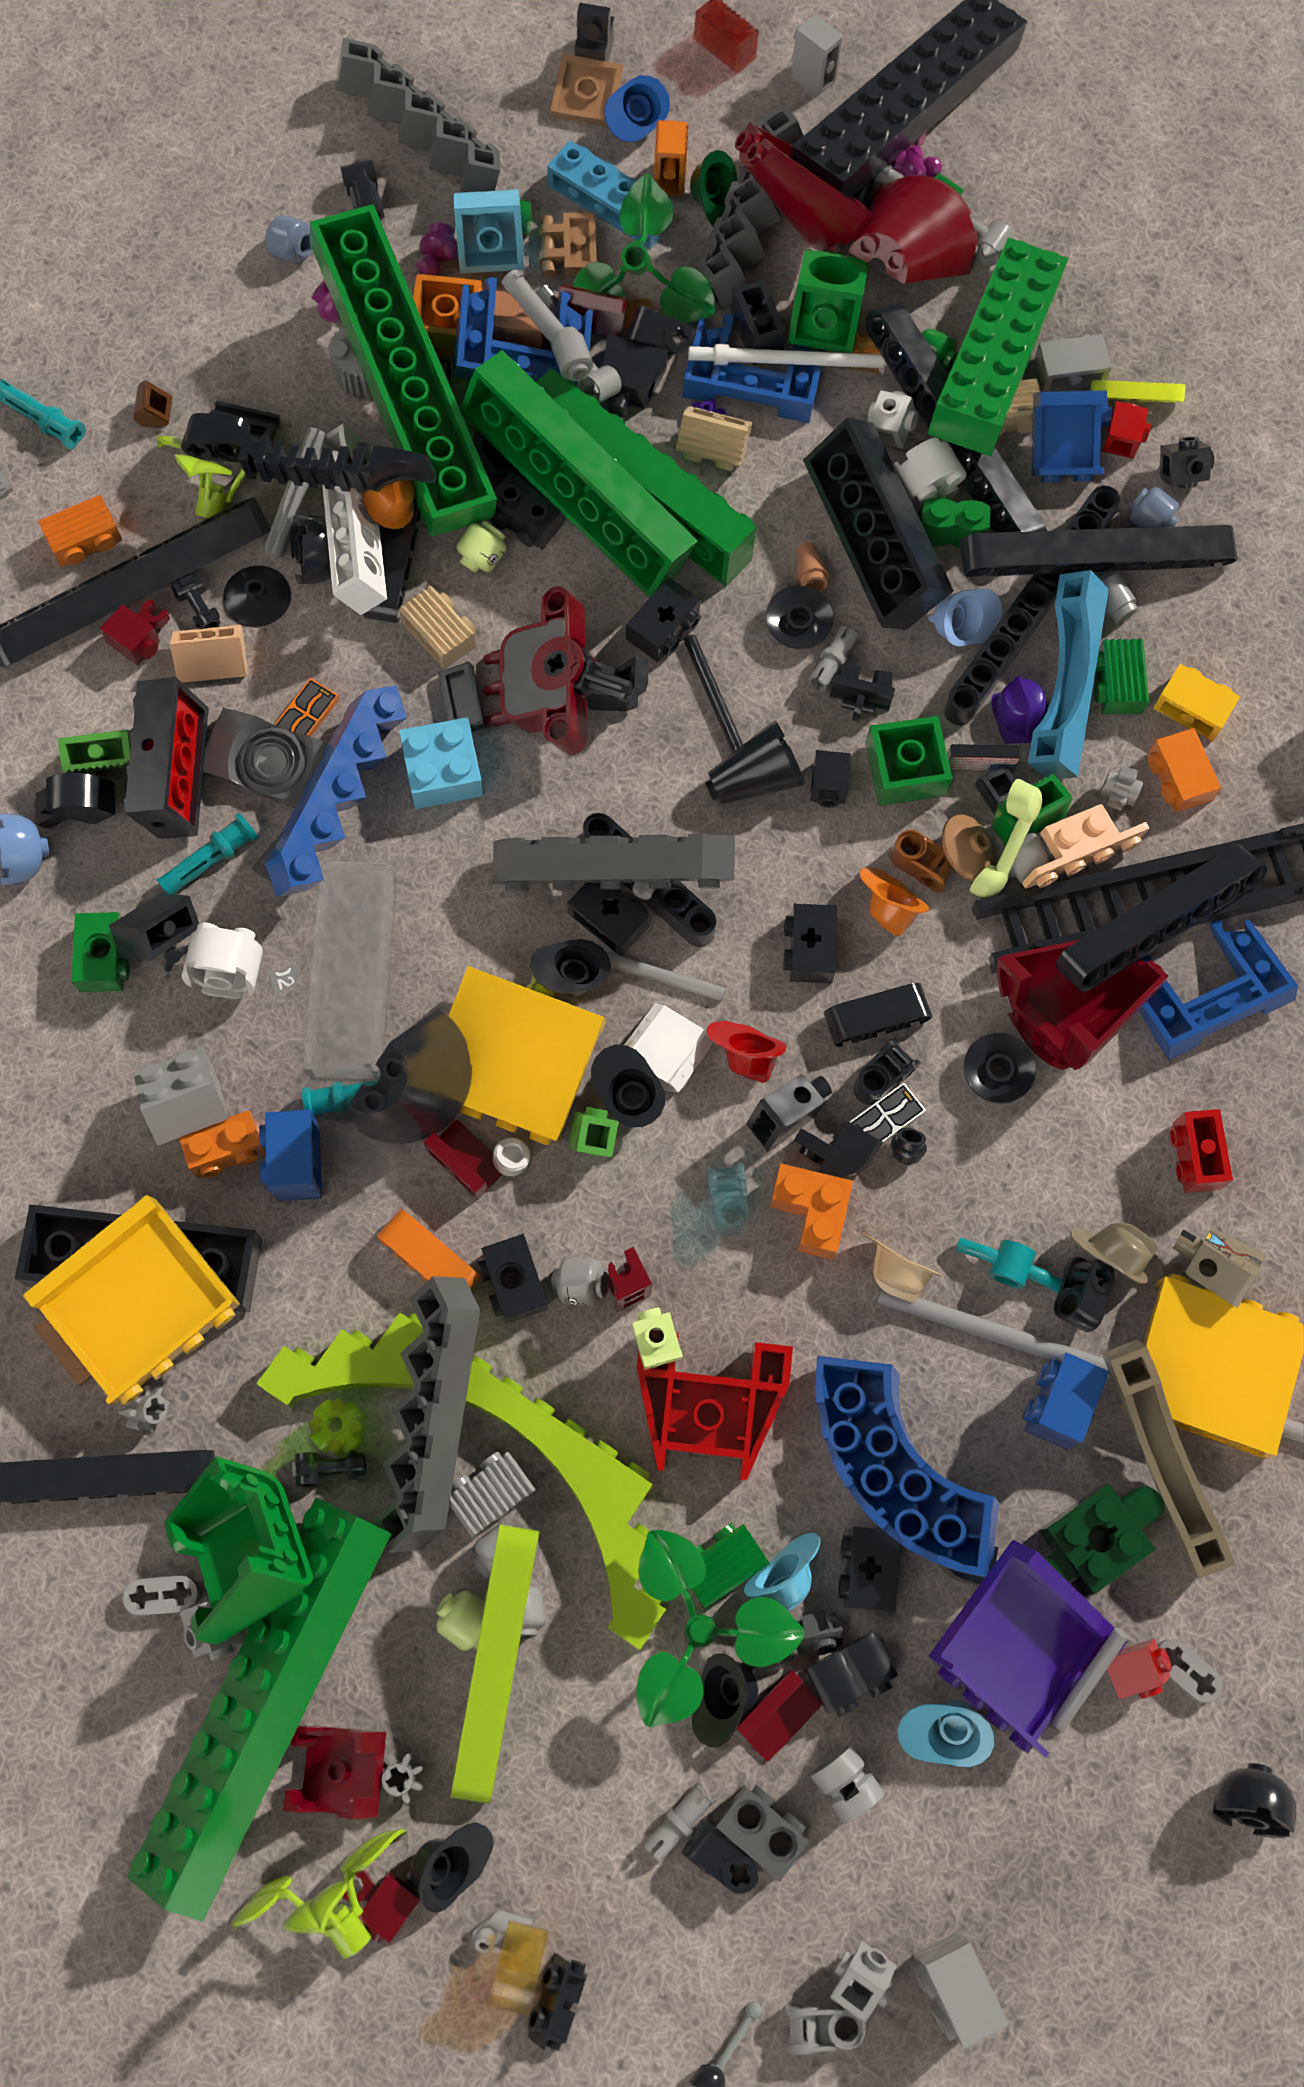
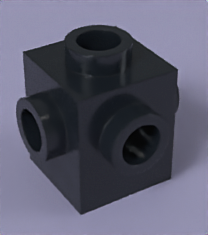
M1198 437L1179 438V443L1160 445V477L1163 481L1171 486L1178 485L1180 488H1193L1198 486V482L1210 480V469L1214 467V454L1211 447L1201 442Z

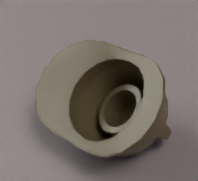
M1119 1222L1110 1224L1097 1234L1081 1228H1074L1070 1231L1071 1238L1084 1251L1116 1268L1127 1278L1138 1284L1145 1285L1148 1282L1144 1270L1155 1254L1157 1244L1139 1228L1132 1224Z

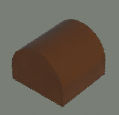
M146 380L138 384L133 414L135 422L143 427L163 428L169 425L172 395Z

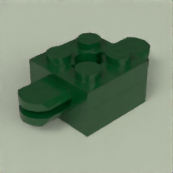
M1109 1484L1097 1487L1038 1530L1051 1548L1042 1557L1068 1583L1075 1582L1084 1596L1095 1595L1156 1550L1143 1530L1162 1516L1165 1508L1161 1494L1149 1486H1142L1132 1489L1119 1499Z

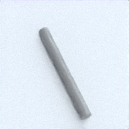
M606 952L609 955L611 968L721 1002L723 1000L726 990L724 987Z

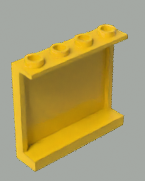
M467 966L448 1015L460 1028L467 1041L472 1065L471 1087L461 1113L479 1120L482 1119L483 1114L497 1118L495 1126L513 1133L516 1132L517 1127L531 1131L529 1139L547 1146L550 1145L551 1140L560 1142L562 1139L560 1135L598 1036L603 1033L607 1020L598 1014Z
M148 1195L143 1197L23 1294V1297L31 1307L40 1309L108 1396L105 1401L110 1405H118L121 1402L123 1405H127L143 1392V1389L140 1387L152 1376L157 1380L174 1367L172 1360L183 1351L187 1355L198 1348L205 1341L202 1335L213 1326L219 1329L227 1324L236 1315L233 1310L240 1305L159 1202Z
M1170 1274L1169 1277L1165 1276L1158 1280L1155 1287L1159 1288L1143 1344L1147 1346L1161 1380L1175 1427L1263 1459L1277 1456L1304 1353V1324L1299 1323V1318L1293 1314L1286 1312L1274 1314L1263 1310L1262 1304L1248 1299H1242L1237 1308L1206 1287L1202 1289L1191 1285L1192 1281L1181 1275Z

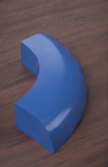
M817 1356L815 1386L816 1404L818 1405L822 1426L821 1432L836 1471L856 1502L881 1529L912 1552L955 1571L986 1578L993 1559L999 1501L993 1495L978 1493L949 1481L932 1469L921 1457L909 1437L902 1418L899 1403V1372L892 1364Z

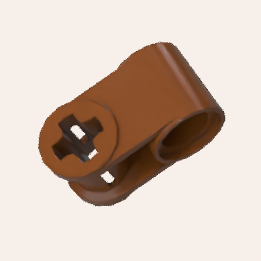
M906 830L898 835L890 851V859L898 869L914 877L919 883L934 892H942L946 886L945 880L954 868L947 860L943 846H940L916 830ZM901 846L911 847L916 855L905 854ZM940 866V870L936 872V868Z

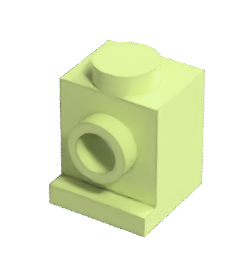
M660 1307L638 1313L639 1321L632 1322V1328L644 1370L681 1360L683 1355L670 1312L661 1314ZM651 1330H661L664 1334V1339L660 1343H653L649 1339V1332Z

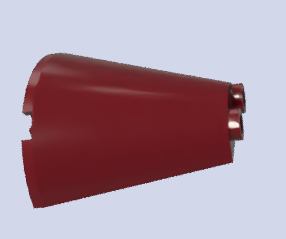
M751 122L737 136L735 149L739 151L741 163L811 248L821 252H831L838 243L846 245L857 236L873 215L861 202L852 196L849 199L791 159L792 146Z
M910 175L887 183L869 199L865 207L873 216L857 236L853 238L849 253L867 263L873 258L881 259L885 264V273L903 284L968 275L972 272L978 250L977 230L974 231L973 222L970 217L972 213L968 205L951 186L930 176Z
M1076 940L1003 955L998 958L997 979L1001 997L1008 996L1013 1010L1008 1016L1027 1046L1040 1059L1052 1067L1060 1070L1073 1068L1075 1071L1090 1063L1167 981L1169 975L1164 972L1160 965L1156 964L1153 960L1145 963L1141 958L1093 989L1081 992L1055 967L1060 954L1069 946L1079 941Z

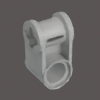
M839 2003L789 2004L784 2007L785 2014L789 2016L791 2042L787 2044V2052L790 2054L808 2055L823 2051H849L856 2049L865 2037L864 2021ZM851 2016L857 2022L854 2033L846 2037L838 2035L834 2031L836 2021L840 2017ZM803 2020L806 2022V2037H803Z

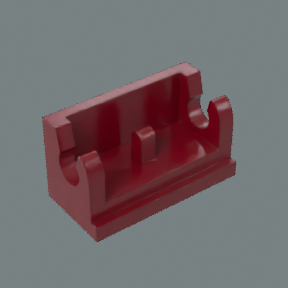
M634 1246L624 1251L626 1262L623 1265L625 1271H620L618 1274L615 1265L612 1262L608 1264L609 1288L614 1297V1307L617 1312L651 1296L652 1282Z

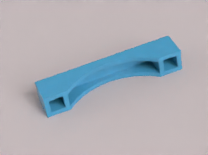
M1091 570L1061 574L1059 577L1055 601L1059 635L1057 680L1048 711L1041 723L1033 731L1028 764L1043 777L1055 774L1058 779L1075 778L1079 775L1109 592L1107 586Z

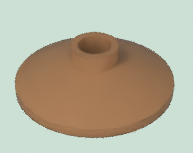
M956 815L946 821L942 830V846L947 860L959 875L967 880L974 881L989 865L995 866L996 854L993 842L987 831L978 821L967 815Z

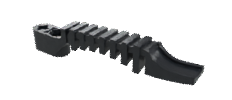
M192 414L181 443V449L188 456L208 461L240 462L248 479H256L259 473L263 482H271L272 479H277L279 484H287L289 480L293 482L294 486H303V483L306 482L311 488H318L319 484H323L329 490H334L335 486H340L342 491L350 492L351 488H356L358 493L366 494L367 490L379 492L385 486L397 481L413 480L435 484L437 479L429 456L402 449L373 446L370 457L365 442H358L353 460L350 455L349 446H340L336 462L331 448H323L320 460L317 458L315 448H307L304 458H302L299 446H291L287 455L284 442H276L273 449L270 438L261 436L259 443H253L249 439L251 431L249 423L239 416L230 414Z

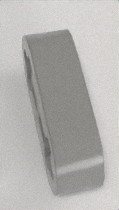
M187 1576L139 1579L131 1582L126 1587L123 1593V1604L127 1611L133 1615L148 1616L180 1613L197 1605L200 1600L201 1591L198 1583ZM184 1582V1588L191 1589L192 1591L191 1597L185 1598L184 1605L179 1606L178 1599H166L165 1592L178 1590L179 1583ZM141 1586H144L145 1592H158V1600L146 1601L144 1609H140V1604L132 1601V1596L139 1593Z
M1174 1639L1163 1640L1157 1644L1158 1648L1167 1650L1178 1649L1177 1659L1186 1667L1182 1670L1177 1665H1171L1172 1670L1169 1672V1680L1189 1698L1196 1702L1209 1703L1215 1701L1220 1696L1223 1686L1220 1675L1187 1645ZM1191 1672L1198 1677H1205L1207 1675L1210 1677L1207 1683L1211 1688L1210 1693L1201 1691L1198 1694L1196 1692L1198 1684L1189 1676Z

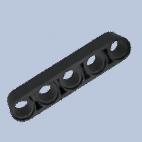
M592 813L583 823V839L590 838V833L594 830H603L607 833L606 836L633 838L605 813ZM635 882L624 883L631 891H633V886ZM682 882L671 883V889H654L650 899H641L689 944L702 947L708 945L713 940L717 923L716 915ZM669 899H678L683 903V906L670 908L665 902ZM695 922H703L709 929L705 932H697L693 930L691 925Z

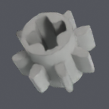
M1122 765L1118 773L1112 770L1108 772L1100 795L1108 797L1105 806L1121 811L1125 804L1134 806L1143 782L1135 780L1137 770Z
M143 1384L140 1386L143 1392L127 1405H123L121 1402V1409L118 1412L128 1419L125 1427L153 1432L154 1424H158L161 1421L165 1422L169 1401L160 1396L163 1388Z
M410 1753L405 1755L402 1762H397L393 1754L388 1755L390 1767L387 1769L383 1768L381 1791L385 1789L389 1793L387 1804L389 1805L395 1800L396 1796L401 1795L403 1801L408 1804L411 1802V1796L408 1791L411 1788L415 1790L423 1789V1785L415 1780L416 1774L420 1773L424 1768L423 1766H418L413 1769L409 1765L411 1760ZM397 1767L400 1773L407 1771L409 1774V1779L404 1782V1790H401L399 1785L391 1786L389 1779L394 1776L393 1768Z

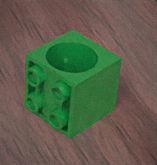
M805 249L797 282L788 343L841 353H852L869 263L855 257Z

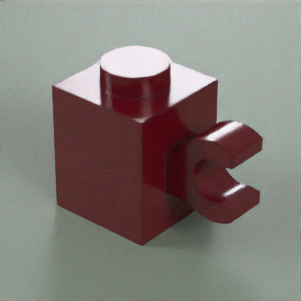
M151 599L142 605L138 614L122 604L99 628L106 643L137 666L144 659L148 660L155 655L160 643L155 629L164 627L170 619L165 609L159 615L151 616V613L156 609L155 603Z
M363 1869L355 1875L363 1883L362 1890L356 1893L358 1902L367 1901L368 1903L364 1907L363 1913L358 1917L364 1923L363 1925L372 1940L381 1943L384 1939L390 1944L421 1900L420 1895L392 1871L378 1885L371 1878L370 1874ZM346 1890L345 1894L343 1895V1898L349 1901L348 1893Z

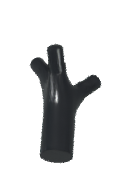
M189 945L171 947L163 952L166 959V972H170L173 965L179 962L180 957L187 953Z

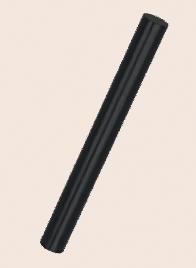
M689 635L684 638V644L733 753L743 745V742L696 635Z

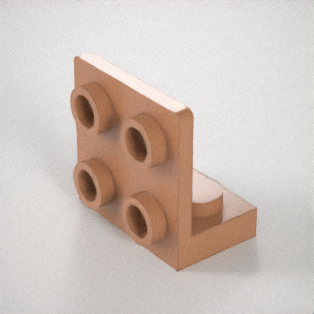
M496 291L492 340L543 349L545 335L510 293Z

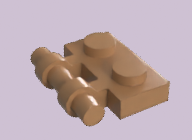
M595 212L563 213V224H554V219L550 215H545L541 218V226L538 228V240L542 245V250L539 252V265L542 267L544 277H553L557 265L565 266V275H577L585 265L597 262ZM557 240H564V248H554V243Z

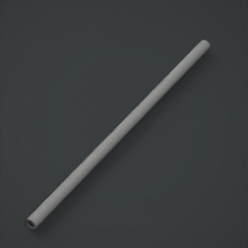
M880 1288L876 1301L877 1304L1047 1360L1056 1359L1067 1352L1108 1370L1104 1359L919 1297L915 1302H908L892 1296ZM1109 1373L1107 1379L1112 1381ZM1286 1418L1282 1437L1304 1444V1424Z

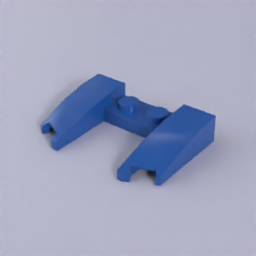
M491 277L486 279L487 289L469 294L468 285H463L456 328L452 376L471 379L477 367L501 350L512 360L516 361L535 382L550 368L561 375L553 351L492 340L497 278ZM561 291L557 319L564 328H576L583 335L587 348L590 351L592 310L588 309L584 317H582L567 306L571 295ZM573 381L575 387H577L578 381Z
M724 315V327L706 329L704 318L700 319L693 347H714L715 344H728L734 315ZM793 344L792 351L825 352V349L815 351L808 346ZM689 360L683 381L682 397L703 402L708 399L715 400L716 395L779 407L777 417L810 423L822 366L789 364L785 374L728 362V365H714V361Z
M1250 919L1245 920L1244 931L1225 932L1222 928V921L1210 923V930L1239 978L1184 1004L1168 981H1166L1139 1010L1168 1060L1200 1046L1201 1038L1260 1010L1265 1015L1296 1000L1298 984ZM1147 954L1146 956L1142 957V960L1145 963L1151 961L1152 958L1149 954Z

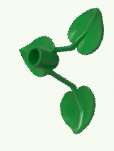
M644 174L629 189L621 205L620 223L624 232L630 236L641 234L639 240L637 239L635 242L629 243L624 247L621 254L624 265L620 267L618 277H615L614 270L608 264L592 262L585 265L578 272L572 286L626 298L624 290L619 285L623 281L626 272L629 271L633 275H642L648 271L667 286L660 295V306L665 316L685 324H690L702 318H709L715 312V298L712 288L701 272L689 266H681L673 272L671 281H669L651 265V257L643 243L647 240V234L651 236L663 234L671 225L674 212L672 203L665 191L655 182L650 174Z
M651 1530L648 1532L638 1567L641 1586L649 1596L659 1601L674 1600L681 1593L690 1617L684 1628V1634L689 1643L680 1661L678 1662L668 1652H658L651 1656L640 1670L636 1688L637 1706L644 1724L652 1728L681 1721L692 1715L699 1707L703 1697L701 1677L694 1669L685 1667L695 1647L710 1645L716 1636H737L735 1642L737 1657L748 1665L763 1667L775 1664L788 1657L799 1646L805 1632L803 1627L782 1604L766 1597L750 1599L738 1609L735 1617L738 1629L716 1628L715 1622L709 1616L697 1615L687 1590L701 1585L705 1579L706 1566L700 1551L690 1541L676 1533L666 1530Z

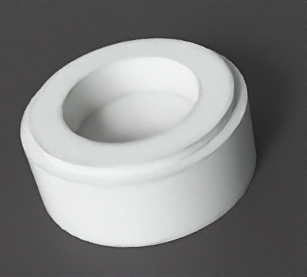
M505 1138L495 1147L492 1156L493 1164L500 1173L507 1176H517L523 1173L531 1158L530 1149L525 1142L518 1138Z

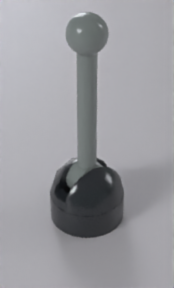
M751 2002L748 2004L746 2017L716 2064L701 2065L690 2079V2084L694 2087H725L726 2082L722 2069L753 2020L761 2017L762 2007L759 2003Z

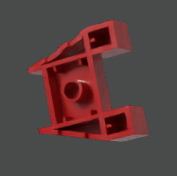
M651 1330L649 1332V1339L653 1343H660L664 1339V1334L660 1330ZM755 1342L751 1350L748 1380L675 1371L676 1361L644 1370L638 1349L636 1373L656 1471H664L666 1450L740 1459L738 1481H747L782 1399L790 1385L793 1346Z

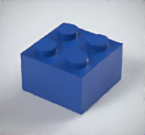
M311 1109L265 1112V1124L259 1126L260 1145L265 1147L266 1161L260 1162L261 1183H266L267 1191L271 1192L277 1201L322 1199L320 1126Z
M1067 1352L1056 1359H1051L1049 1365L1044 1364L1038 1374L1036 1385L1041 1388L1035 1400L1031 1398L1024 1410L1022 1419L1027 1421L1024 1431L1065 1450L1083 1443L1110 1371Z

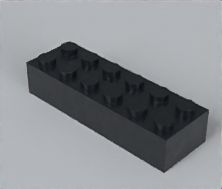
M847 417L803 459V462L881 627L905 630L950 595L954 589L873 422Z
M29 1204L14 1279L26 1287L35 1286L121 1215ZM174 1221L240 1303L233 1311L250 1312L262 1238L256 1230Z

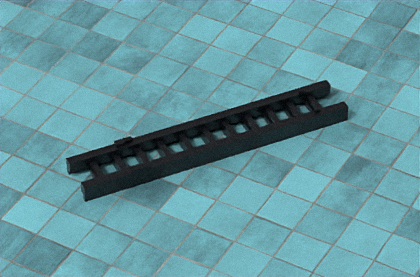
M1304 823L1281 828L1279 831L1058 881L1043 888L1037 886L976 900L971 908L976 920L1002 914L1012 945L1010 949L991 953L989 957L991 973L997 972L998 958L1003 955L1081 940L1099 929L1094 928L1084 897L1085 894L1102 891L1112 921L1125 913L1117 887L1136 883L1143 902L1156 894L1151 879L1170 875L1172 883L1185 876L1184 871L1197 869L1235 845L1243 846L1252 855L1268 852L1280 885L1261 890L1258 884L1194 926L1304 900V880L1294 882L1282 849L1301 845L1304 853ZM1068 899L1079 933L1061 937L1050 902ZM1035 906L1046 940H1038L1035 943L1027 944L1017 910Z

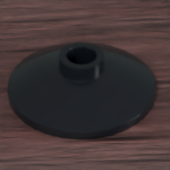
M250 566L241 569L228 580L223 592V602L228 614L237 622L252 627L265 626L277 621L287 611L291 601V589L286 578L277 570L267 566ZM252 588H261L260 592L256 594L250 593Z
M791 586L779 591L770 600L766 610V624L771 635L779 643L794 649H807L820 644L829 635L834 620L833 609L827 598L819 591L807 586ZM794 619H802L805 624L799 626L795 625L792 621Z
M991 1033L977 1039L970 1046L964 1058L963 1070L965 1079L974 1093L986 1101L1004 1104L1020 1099L1029 1091L1035 1080L1036 1063L1032 1052L1020 1039L1005 1033ZM993 1066H1000L1004 1071V1075L1001 1077L994 1076L991 1068Z

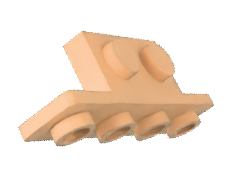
M1102 804L1046 826L1040 834L1053 854L1055 861L1034 869L1022 884L1025 889L1035 885L1043 888L1056 881L1058 875L1066 873L1068 876H1072L1083 870L1089 862L1095 861L1096 864H1100L1108 860L1115 854V851L1120 849L1124 853L1131 851L1142 843L1141 837L1150 828L1145 822L1119 833Z

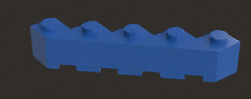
M397 685L366 690L352 701L345 711L339 728L334 732L323 753L324 756L320 764L314 770L302 793L301 800L296 809L293 810L281 833L282 836L265 863L276 897L307 891L324 880L316 852L328 850L345 839L337 812L351 809L366 798L359 772L371 770L387 758L379 733L390 731L407 719Z

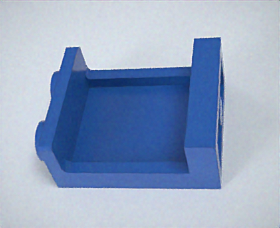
M1060 391L1033 394L1032 476H1041V483L1061 482V475H1074V482L1094 481V475L1104 474V467H1100L1102 405H1107V391Z

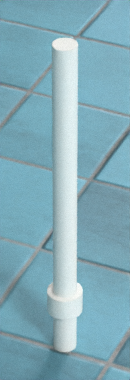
M715 344L714 347L689 346L688 360L714 361V365H728V362L864 368H883L884 359L881 354L729 348L728 344Z

